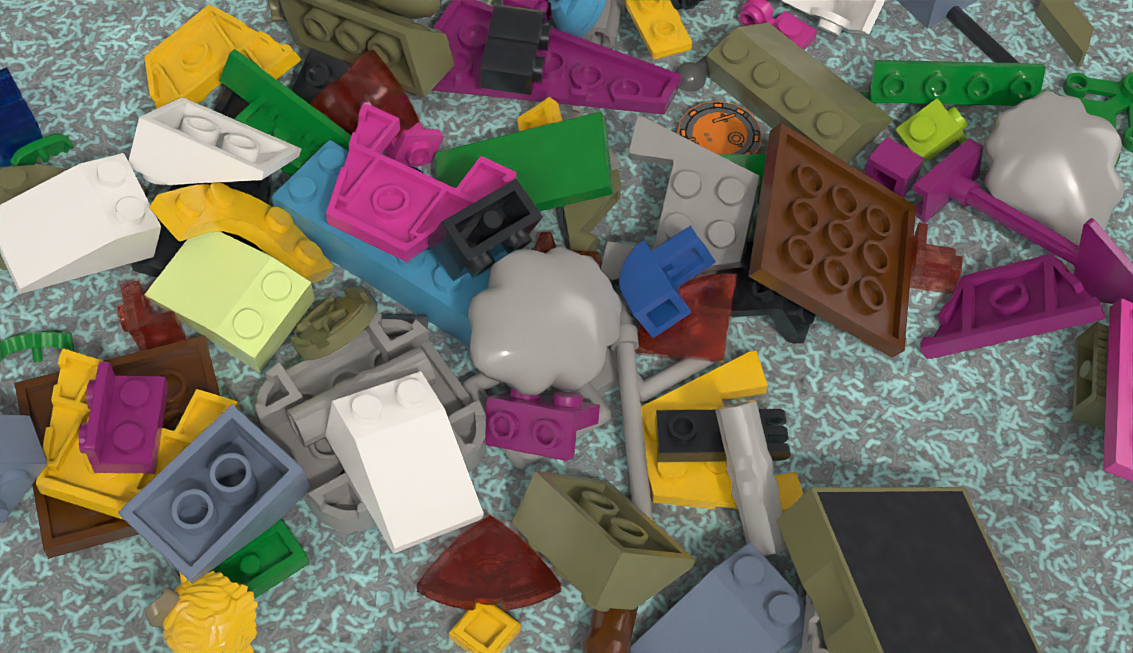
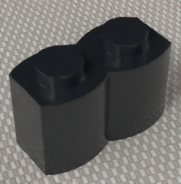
M495 4L482 57L480 88L531 95L534 82L542 83L545 58L539 56L541 50H549L552 30L551 25H544L545 11Z

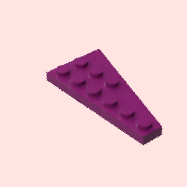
M452 0L433 27L446 34L455 65L431 91L542 102L551 97L559 104L665 115L681 86L682 75L552 28L549 50H541L539 56L545 58L542 83L534 82L531 95L480 88L482 57L494 6L477 0Z

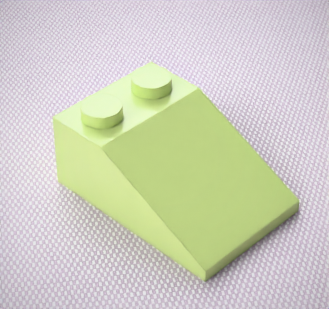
M209 232L187 239L144 294L145 298L201 335H205L207 339L259 373H261L315 300L310 281L272 256L222 232Z

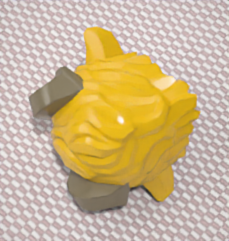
M209 572L193 584L180 573L181 585L177 586L174 591L164 588L161 596L145 611L150 626L164 629L163 637L165 643L173 653H254L250 644L258 634L255 622L257 614L255 610L258 602L254 601V592H247L248 586L231 582L221 572Z

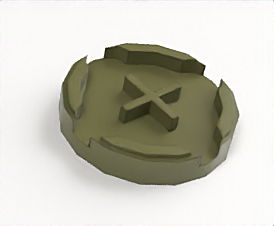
M363 286L345 288L343 291L347 296L339 300L334 295L330 298L327 297L306 313L297 323L294 330L297 336L291 337V345L304 360H316L332 354L347 345L369 325L377 312L378 302L368 289Z

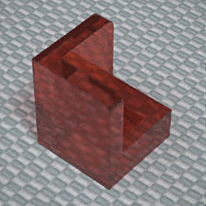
M919 222L913 238L910 288L953 295V290L962 272L963 256H956L954 248L927 244L928 224Z

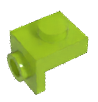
M937 98L895 130L906 145L914 153L923 157V163H926L954 142L958 141L960 145L967 140L963 130L968 127V124L954 106L946 110Z

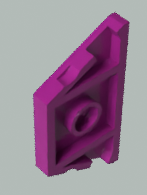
M1051 253L963 275L953 290V297L944 304L937 316L941 325L933 337L924 336L920 342V348L925 358L933 359L1105 319V313L1100 301L1095 296L1092 298L1084 290L1081 281L1073 273L1067 272L1063 263Z

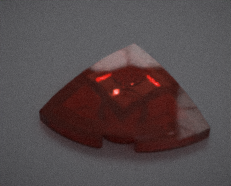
M374 49L366 52L339 80L330 83L310 103L312 107L325 114L351 136L353 132H356L359 123V112L364 103L399 118L400 131L395 137L401 135L402 131H408L420 122L405 91Z
M711 274L682 284L679 291L692 313L654 338L641 324L638 330L639 347L635 350V354L673 360L686 358L724 364L737 274Z
M489 515L465 532L437 558L418 581L417 592L435 602L472 611L476 609V602L484 605H494L502 602V609L505 611L531 606L547 600L561 592V583L546 563L527 543L503 523Z

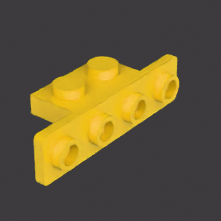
M622 0L653 59L667 57L692 49V40L681 21L677 9H674L670 0Z

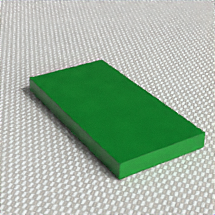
M602 111L436 152V174L438 181L457 188L479 157L482 156L515 171L516 179L539 211L614 194L606 118Z

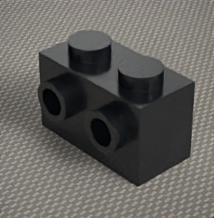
M514 179L441 221L427 244L453 281L467 273L472 278H475L495 264L496 261L493 257L505 250L510 254L515 250L526 247L532 241L529 234L543 216L519 181Z

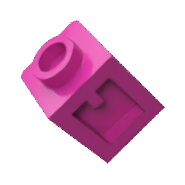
M395 116L399 118L400 131L385 148L386 156L406 166L430 164L443 140L441 131L439 129H423L418 117Z

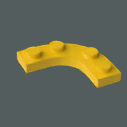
M215 182L211 185H193L161 193L155 197L149 206V209L179 242L209 232L224 231L239 235L257 245L267 255L272 256L310 281L311 284L326 278L334 268L323 255L321 248L316 243L310 241L293 223V218L287 211L280 207H271L265 202L244 192L229 188L223 183Z

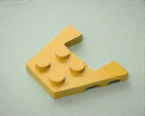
M210 4L144 56L150 97L155 101L156 109L181 97L197 104L204 101L210 92L222 84L219 81L229 53L234 49L249 60L252 59L253 62L276 80L302 59L291 46L285 43L282 45L274 41L270 35L260 30L257 32L249 28L243 21Z
M62 349L58 361L60 368L58 383L54 385L51 399L53 411L50 427H46L42 448L47 465L36 480V485L41 494L123 519L118 512L226 409L234 405L239 410L238 402L196 389L176 429L171 431L162 428L155 474L94 473L87 455L80 452L79 430L81 424L88 423L90 409L87 406L86 397L88 382L90 379H96L98 364L103 362V360Z
M756 350L750 351L641 406L649 487L653 503L715 509V507L738 509L732 496V481L727 473L726 462H658L655 416L656 410H713L724 407L722 401L765 394L768 384ZM796 472L775 475L779 485V500L782 513L803 495Z

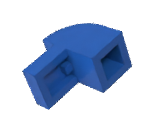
M690 225L654 250L651 249L645 240L640 242L624 261L619 278L620 290L633 315L654 338L692 313L678 287L716 261Z

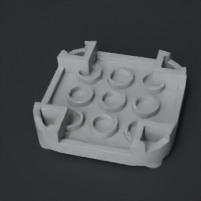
M381 313L376 314L369 325L357 337L330 355L316 360H304L286 370L280 362L265 373L266 381L257 394V402L254 406L261 431L305 470L311 489L302 498L311 512L323 524L332 527L340 534L364 531L377 525L327 438L310 446L303 447L288 419L286 412L288 409L333 388L340 381L354 378L364 370L377 367L403 353L420 347L434 370L436 383L431 385V388L446 411L468 473L477 467L480 460L486 455V414L479 399L475 402L472 400L429 341V331L417 320L411 324L403 320L382 319Z

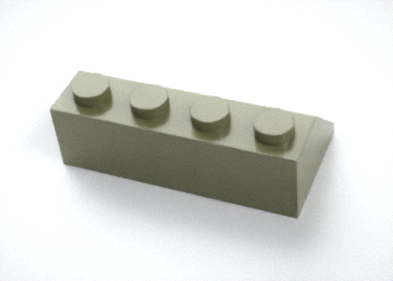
M279 0L296 45L308 52L310 48H313L423 98L429 94L455 65L445 33L436 28H429L410 21L404 16L394 15L357 0Z
M769 22L736 27L706 55L711 80L773 129L780 123H783L848 164L892 122V117Z

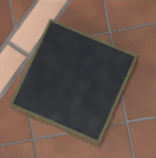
M811 487L777 519L778 526L802 586L807 591L818 613L829 653H1042L964 487Z

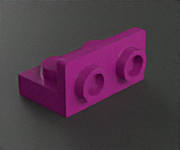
M99 362L96 379H90L87 385L86 397L87 406L90 409L88 423H82L79 430L80 452L87 455L94 473H156L168 393V384L165 377L115 376L110 362Z

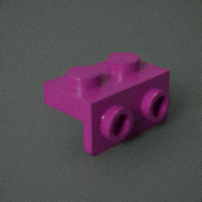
M511 387V391L487 397L485 420L486 445L568 461L573 459L575 455L576 431L598 424L600 405L582 402L583 395L579 393L555 392L553 396L543 394L528 396L520 394Z

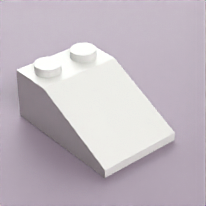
M181 97L139 117L128 162L132 170L143 174L144 179L160 185L262 180L298 158L301 148Z
M124 153L80 163L0 205V253L19 294L154 257L161 225L156 215L149 209L150 203Z
M421 371L332 401L325 437L393 554L483 518L484 513L446 411Z

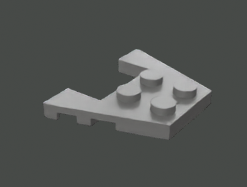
M637 116L629 149L631 159L672 166L652 250L691 225L716 261L702 272L742 267L761 184L760 176L645 117ZM607 241L601 271L610 279L612 285L618 284L624 261L636 246Z

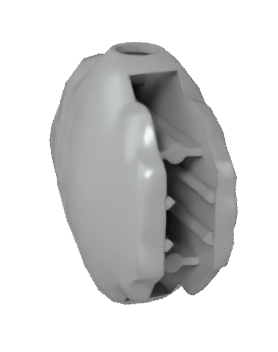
M1044 91L1031 99L1022 101L1012 109L1000 113L997 119L994 120L991 134L983 145V155L989 163L983 183L985 192L1079 246L1083 224L1090 218H1093L1106 231L1112 211L1123 199L1125 185L1114 167L1122 148L1121 139L1116 129L1108 120L1088 114L1082 101L1077 97L1058 96L1052 91Z
M555 247L546 254L531 249H519L508 254L491 266L488 288L474 296L469 304L468 317L471 327L469 354L473 367L485 377L505 383L520 394L536 396L544 392L549 386L572 392L582 387L599 375L605 363L606 348L613 345L619 338L620 312L623 304L619 295L614 291L610 279L601 271L598 263L591 256L580 255L563 247Z

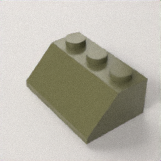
M535 471L511 522L527 538L526 544L533 550L542 553L554 565L553 571L561 578L570 581L582 593L581 599L588 606L599 611L606 612L610 608L634 610L692 569L696 560L607 480Z

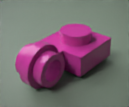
M747 0L741 6L739 20L745 26L769 22L804 50L816 40L818 30L787 11L781 13L776 19L772 18L773 9L767 0Z

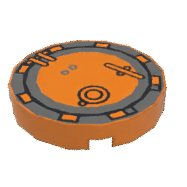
M722 101L701 103L689 109L681 118L677 132L678 135L718 155L759 154L763 135L759 122L748 110L736 104Z

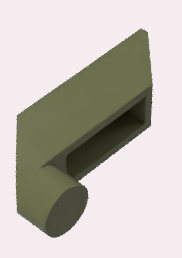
M1040 0L1036 16L1077 67H1081L1088 51L1094 27L1072 0Z
M618 169L611 171L614 194L563 206V225L570 251L580 255L592 256L598 249L600 238L590 232L620 199L621 181Z

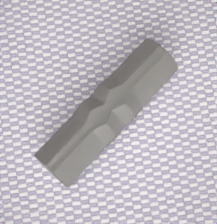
M416 347L377 367L364 370L354 378L340 381L333 388L286 411L287 416L303 447H307L326 438L325 434L333 400L420 371L431 386L436 383V376L424 351L420 347Z
M745 401L715 409L726 455L727 473L732 481V496L738 506L746 545L752 542L763 556L787 550L788 548L777 523V519L783 514L779 500V485L773 474V460L767 448L757 401Z

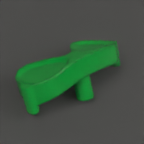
M52 134L21 147L14 153L10 162L12 166L34 165L38 157H40L42 162L46 163L50 160L48 154L58 156L61 152L68 153L69 149H73L74 146L67 135Z

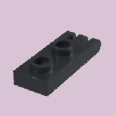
M715 409L656 410L655 429L658 462H726ZM758 409L767 448L772 460L782 461L790 458V446L784 443L789 439L788 429L782 426L787 422L785 410Z

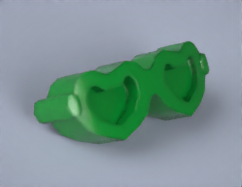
M46 329L35 332H22L3 340L0 339V361L4 360L6 355L30 348L32 350L33 362L43 361L41 348L54 347L69 349L75 352L72 333L58 329Z

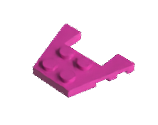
M364 103L359 112V123L356 132L352 133L349 142V153L345 165L340 169L326 211L328 225L408 262L429 247L427 242L441 221L516 179L515 171L480 156L458 187L453 188L381 153L400 131L399 118Z

